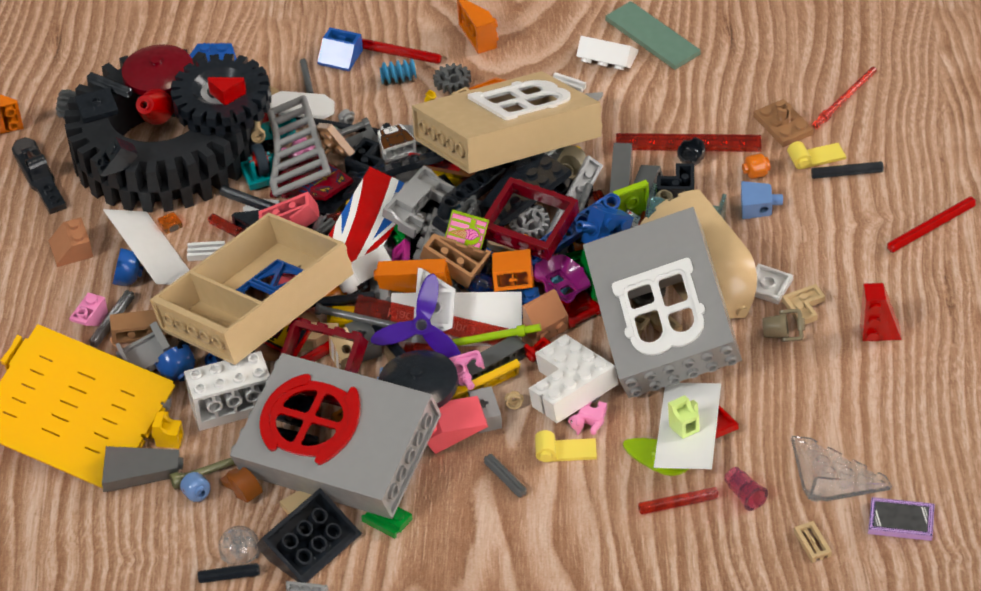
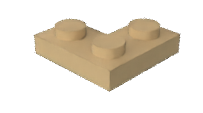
M817 284L783 295L782 302L787 309H800L802 318H805L806 325L818 320V314L812 306L825 302V295ZM791 313L797 321L798 313Z

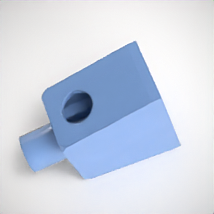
M741 181L742 219L772 215V205H783V194H772L770 184Z

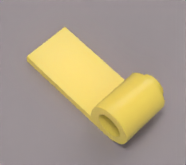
M796 141L790 144L787 149L797 169H806L846 159V155L839 143L807 150L802 142Z
M548 430L539 431L535 435L536 458L539 461L555 462L597 459L595 438L555 440L554 433Z

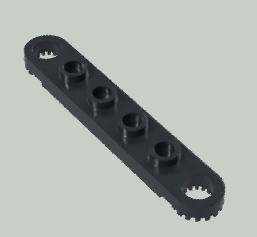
M429 149L421 155L412 154L404 160L396 159L387 165H375L374 169L389 176H395L422 168L423 165L428 166L442 162L445 158ZM368 170L353 176L355 184H360Z

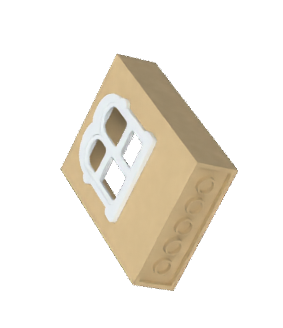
M540 71L412 105L413 132L416 141L470 174L602 137V107L599 101Z

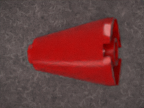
M148 90L136 101V108L139 114L149 124H164L173 115L172 97L164 90Z

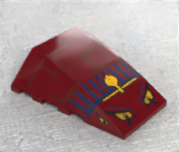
M312 157L279 171L278 176L319 159V157ZM328 162L331 169L330 175L282 194L281 197L288 199L289 196L295 197L309 192L314 200L326 201L352 184L353 179ZM322 166L277 184L278 188L323 170ZM271 190V191H270V194H269L270 197H271V198H276L275 196H273L272 190Z

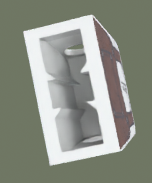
M385 123L381 126V130L377 132L381 154L385 163L406 157L410 152L417 153L415 138L402 124L391 126L390 123Z

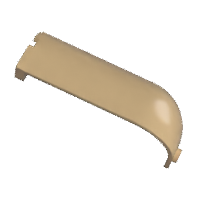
M699 189L679 193L678 197L670 201L666 199L656 206V211L649 218L645 217L641 224L694 207L704 231L729 318H746L756 294L757 273L753 257L743 242ZM684 282L673 284L672 286L684 301L687 300L688 295Z

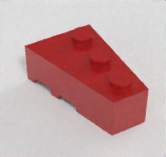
M884 283L863 284L860 318L862 341L902 340L899 322L895 316Z

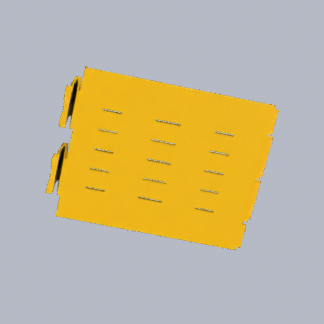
M37 324L28 339L25 338L23 341L22 336L17 335L9 350L0 360L6 370L0 381V444L103 489L102 477L106 446L143 448L146 443L143 437L148 439L152 433V425L156 413L166 410L161 403L167 401L175 388L174 381Z

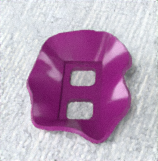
M565 255L551 256L549 261L543 259L533 267L534 280L545 285L546 293L555 289L560 300L566 303H571L577 294L591 286L585 270ZM558 275L564 279L556 284L550 280ZM571 287L573 292L564 295L560 290Z

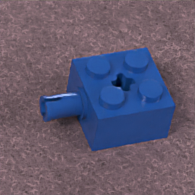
M592 206L588 220L577 221L576 224L582 226L576 225L575 229L579 233L583 232L581 242L586 244L630 229L634 217L620 209Z

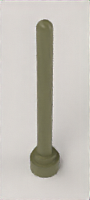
M228 458L184 474L182 472H175L169 474L173 488L178 489L182 479L188 473L198 472L206 475L233 466L235 463L232 458Z

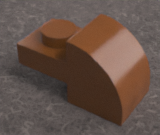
M245 467L240 470L236 468L230 470L220 479L224 487L234 491L236 498L246 503L263 492L258 480Z

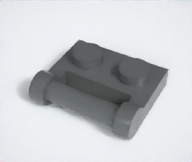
M367 117L359 123L341 130L337 129L343 137L365 128L366 131L345 139L353 149L364 137L378 142V137Z

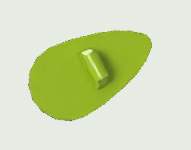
M632 438L623 442L624 449L632 458L658 473L677 476L688 470L680 468H654L658 439Z

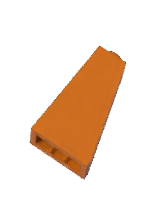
M446 259L378 261L377 269L374 270V280L378 282L379 289L416 293L418 268H423L429 273L435 274L437 278L453 287Z

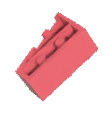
M309 192L258 211L259 219L269 212L304 227L309 226L318 220L319 217L318 204Z

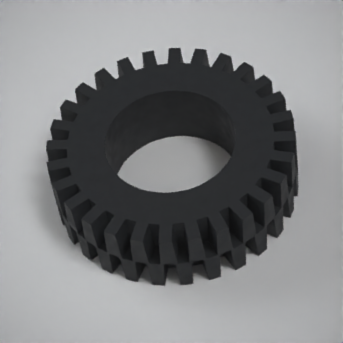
M197 52L192 58L193 65L196 66L195 60L202 57L207 61L206 53ZM128 55L119 58L120 69L118 70L110 63L103 65V77L125 85L122 77V66ZM87 81L88 86L79 84L75 92L76 96L104 88ZM112 92L119 114L88 123H83L75 97H70L67 102L69 110H65L64 119L66 124L64 125L76 176H79L80 182L85 189L90 187L91 194L98 199L104 195L106 204L114 206L121 199L124 210L132 211L138 200L141 202L143 211L152 213L156 201H161L164 212L173 211V200L181 198L185 208L194 206L193 194L198 193L205 202L212 199V186L220 190L223 185L229 187L228 178L238 181L242 176L241 162L248 160V157L252 154L251 146L255 144L251 139V131L254 129V126L246 130L242 125H240L241 132L232 134L230 129L227 128L226 135L216 136L215 129H213L210 136L201 134V129H199L196 133L189 130L178 137L157 142H143L127 138L124 135L128 131L146 122L136 108V101L142 95L134 92L130 98ZM117 137L133 143L139 155L128 169L104 177L100 176L95 163L113 139Z

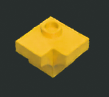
M166 411L157 412L152 425V438L155 439L156 447L179 449L184 436L182 421L171 419Z

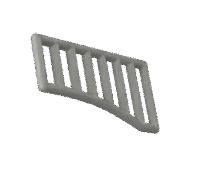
M302 95L269 109L267 115L274 142V159L269 182L273 196L278 197L330 175L331 169L307 97ZM299 104L302 105L301 108H298L277 118L275 117V115L280 112H283ZM305 114L304 118L278 128L279 124ZM306 124H308L309 126L304 130H301L297 133L280 139V135L288 133ZM312 135V138L281 151L282 146ZM313 145L316 147L313 150L280 163V160L284 157ZM317 155L319 159L278 176L279 171ZM322 166L323 170L278 188L277 184Z

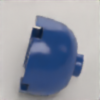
M120 248L112 284L129 286L135 283L137 277L142 276L143 266H140V261L133 251Z
M182 345L183 348L178 349L177 346L173 347L158 357L159 362H155V366L162 377L172 381H185L184 371L194 369L195 358L189 345Z

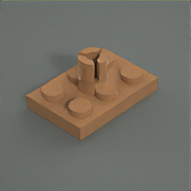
M784 99L753 112V117L782 147L807 138L814 133V129Z
M318 123L316 125L326 156L330 152L342 156H351L355 152L332 124Z

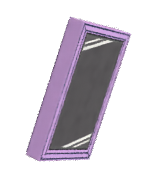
M871 497L868 534L932 541L935 504Z

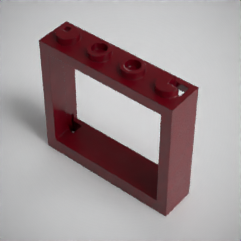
M510 177L484 219L489 220L484 239L515 250L531 249L532 256L549 261L579 213L578 200ZM513 193L565 210L546 242L494 224Z
M300 318V320L294 319L291 322L281 353L293 356L302 329L353 341L344 370L358 374L369 342L362 337V333L357 331L348 333L345 332V329L337 326L334 329L328 328V325L317 322V325L311 324V321ZM306 391L299 393V395L315 399L317 392ZM326 395L322 401L323 403L341 407L340 403L331 395Z

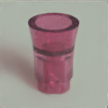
M733 467L725 474L724 481L739 498L746 510L753 511L764 504L768 497V490L753 480L745 471L740 470L738 467Z

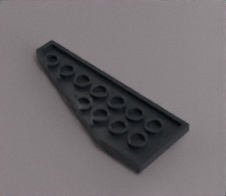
M545 153L521 159L507 170L479 205L481 218L485 217L510 177L552 191L572 175L571 169ZM513 193L494 224L501 227L506 226L537 201Z

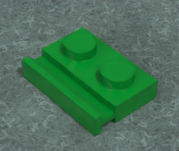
M400 507L397 508L392 519L370 512L361 516L362 522L394 539L413 519L411 513Z

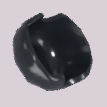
M693 137L689 141L684 140L677 149V157L682 163L697 165L705 156V144L697 137Z

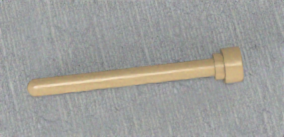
M253 120L254 129L251 131V139L255 143H262L265 140V131L261 128V122Z

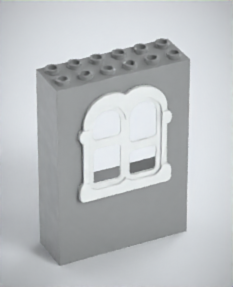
M694 207L583 244L618 378L628 398L639 397L643 393L657 391L661 387L670 384L674 385L688 378H696L700 374L714 372L718 368L727 365L732 366L742 361L704 231ZM683 281L688 295L687 300L671 306H665L660 289ZM653 292V303L636 309L631 308L629 299ZM691 308L694 316V323L691 328L684 332L673 330L668 316L672 313ZM656 310L662 324V335L654 342H644L639 337L635 318Z

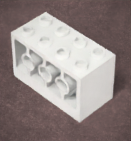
M261 351L250 353L236 365L224 360L184 371L189 401L199 431L248 418L250 411L254 409L257 403L258 395L262 393L265 387L266 379L270 376Z

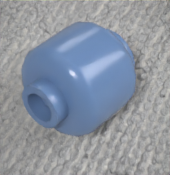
M198 472L188 473L180 484L182 493L193 502L204 500L211 489L208 480Z

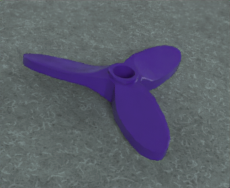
M435 274L428 275L422 283L416 303V317L412 321L395 323L377 331L371 337L373 344L378 346L391 345L405 341L415 335H421L435 352L441 353L448 358L461 354L455 343L443 331L431 325L430 320L437 305L439 292L438 279ZM423 320L427 323L425 330H418L416 328L418 321Z

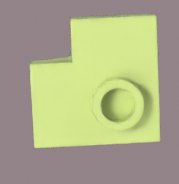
M684 395L668 402L669 427L682 439L700 431L698 403L694 399L689 401V398Z

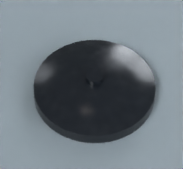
M429 350L410 351L395 357L384 366L378 380L432 394L438 408L451 400L458 387V374L453 362L445 355Z

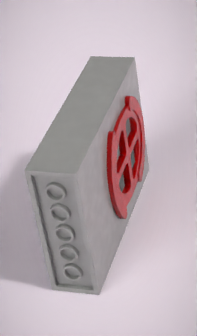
M281 353L279 359L274 364L271 375L266 379L262 393L257 397L254 409L250 411L248 420L240 431L236 444L231 448L230 456L239 470L243 467L247 468L256 479L311 495L321 488L333 502L392 519L439 421L441 412L432 394ZM306 391L317 392L310 410L306 413L284 407V403L296 394ZM326 395H331L340 403L343 410V418L340 422L316 416ZM279 415L303 420V424L294 441H287L278 432L276 420ZM312 424L336 430L334 436L323 443L312 446L302 445V441Z

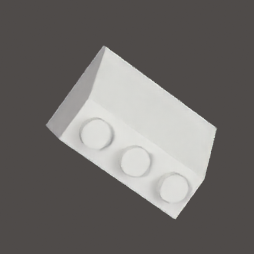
M581 36L576 56L581 58L582 62L591 63L593 60L597 61V65L608 67V64L614 65L615 69L624 70L625 67L631 68L638 54V49L628 45Z

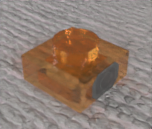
M175 212L157 218L159 226L166 235L183 228L182 222Z

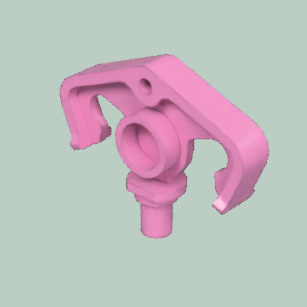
M478 350L449 358L456 367L458 383L461 386H466L469 390H472L475 384L471 381L472 376L469 373L467 364L471 360H476V366L485 369L483 358Z

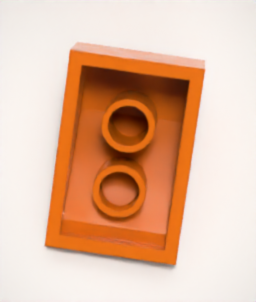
M457 0L458 24L477 53L480 54L496 49L497 41L499 40L498 33L496 32V27H498L496 18L492 17L489 11L468 0Z

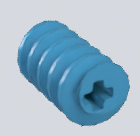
M404 59L402 65L397 60L395 66L390 61L388 67L383 62L380 68L382 85L385 79L391 84L392 78H394L396 83H398L399 77L403 82H405L406 77H408L409 81H412L413 76L416 78L414 60L410 59L408 64L406 59Z

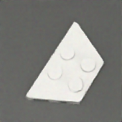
M418 268L414 318L416 317V303L420 288L425 278L431 274L423 268ZM437 278L439 284L438 300L430 321L431 325L444 332L453 328L456 289ZM423 320L418 321L416 324L418 330H425L427 327V323ZM413 336L412 343L423 340V336Z

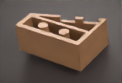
M433 234L423 246L420 259H446L451 279L468 289L488 263L492 251L479 250L474 248L473 245L468 244L466 246L456 243L457 240Z

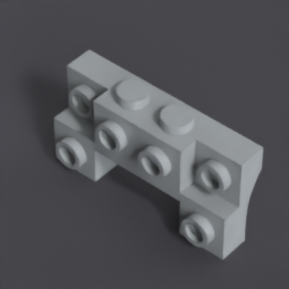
M423 165L409 182L406 181L402 189L393 195L392 200L383 208L382 217L397 224L398 231L414 238L424 227V219L416 216V214L430 199L440 203L442 197L453 190L454 186L440 179L432 169Z

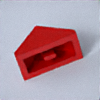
M208 77L207 79L210 94L225 106L246 94L244 77Z

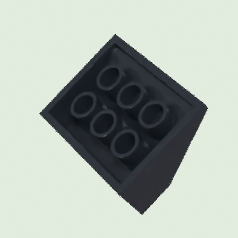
M319 488L265 534L256 544V547L272 564L295 581L307 583L362 533L325 492Z

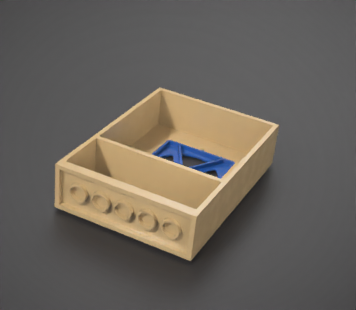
M268 212L151 298L150 302L162 331L236 365L354 273L344 242ZM283 273L296 275L289 282L278 285ZM274 275L270 285L260 281ZM250 287H254L270 294V296L263 301H259L246 295L245 292Z

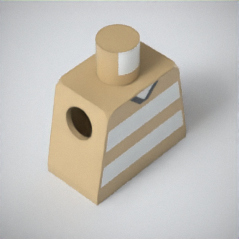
M347 327L343 328V329L346 330L345 332H348V333H349V330H348ZM329 336V354L336 367L344 370L353 341Z

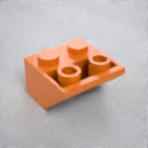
M0 94V134L24 129L17 100Z
M531 249L492 253L494 292L535 287Z

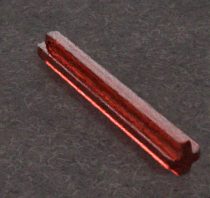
M716 487L644 501L638 503V510L643 515L718 499L719 492Z

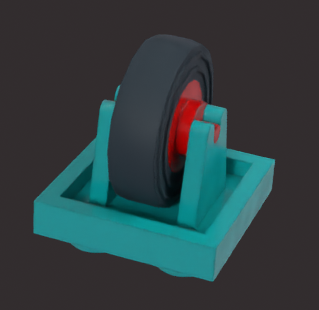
M261 143L252 145V156L248 157V160L241 162L242 174L250 191L270 185L274 153L265 152Z

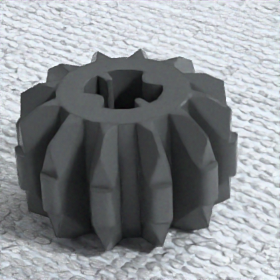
M66 89L59 92L56 103V114L59 118L64 119L65 110H69L67 102L70 97L76 96L75 91Z

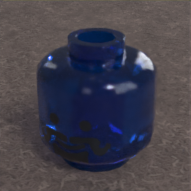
M480 272L472 280L468 291L493 292V277Z

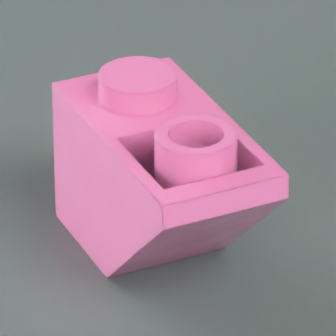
M88 292L69 320L85 326H99L108 314L105 297Z

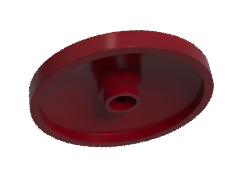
M166 44L147 46L137 50L125 60L122 66L123 81L126 86L132 88L133 92L139 95H143L151 89H161L171 94L172 81H176L175 76L179 71L184 72L183 67L189 63L193 64V60L185 50L177 46Z

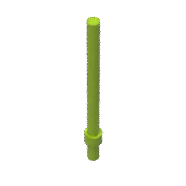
M523 324L512 329L451 340L456 346L517 335L518 337H523L529 333L540 332L541 325L525 326ZM426 344L427 350L433 351L429 344Z

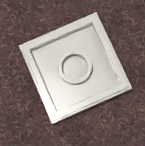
M758 263L756 266L757 288L755 297L778 305L792 283L794 275Z

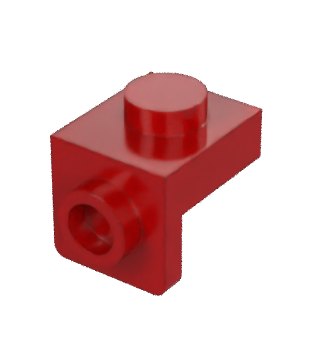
M543 336L532 347L526 343L524 345L527 352L525 354L532 363L537 362L535 353L551 342Z

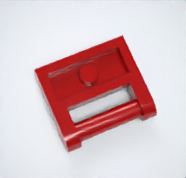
M585 290L577 294L571 303L561 300L568 314L569 329L593 315L598 316L601 314L599 303L593 301Z

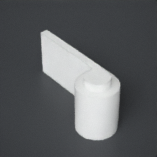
M384 245L351 262L354 274L339 285L343 293L351 294L357 291L358 285L374 277V270L377 269L378 261H392Z

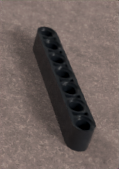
M509 163L477 171L442 197L437 209V215L444 220H450L452 209L457 210L461 208L460 202L464 201L465 203L472 195H475L478 200L493 189L512 166Z

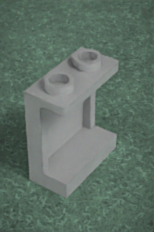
M156 321L150 324L152 333L124 348L119 343L115 344L119 350L115 352L117 357L150 372L157 368L155 362H159L158 357L171 349Z

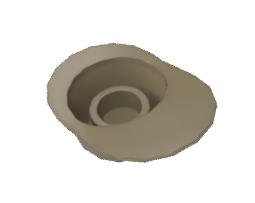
M567 146L563 149L557 161L571 169L572 175L569 178L574 180L587 156L582 149L576 146Z

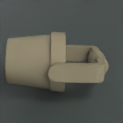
M800 309L780 310V315L763 318L764 337L782 338V342L800 341L804 338L805 318H802ZM798 313L797 329L799 337H789L787 314Z

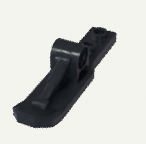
M27 137L15 140L12 153L31 189L39 194L49 214L67 209L66 203L55 185L54 175L44 155L41 154L36 141Z

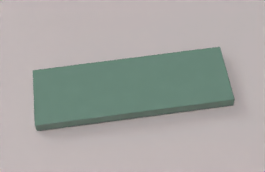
M632 1L605 16V21L674 70L701 55L699 48Z

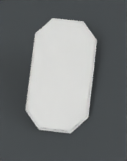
M280 91L272 95L270 103L271 109L305 95L313 118L325 119L334 114V100L324 94ZM299 104L297 106H294L290 109L278 113V115L282 116L284 114H287L291 111L301 108L302 105Z

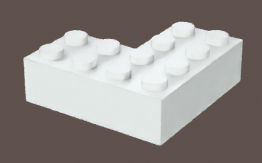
M565 334L535 353L539 372L547 377L528 389L532 407L542 414H546L554 422L559 423L619 383L615 365Z

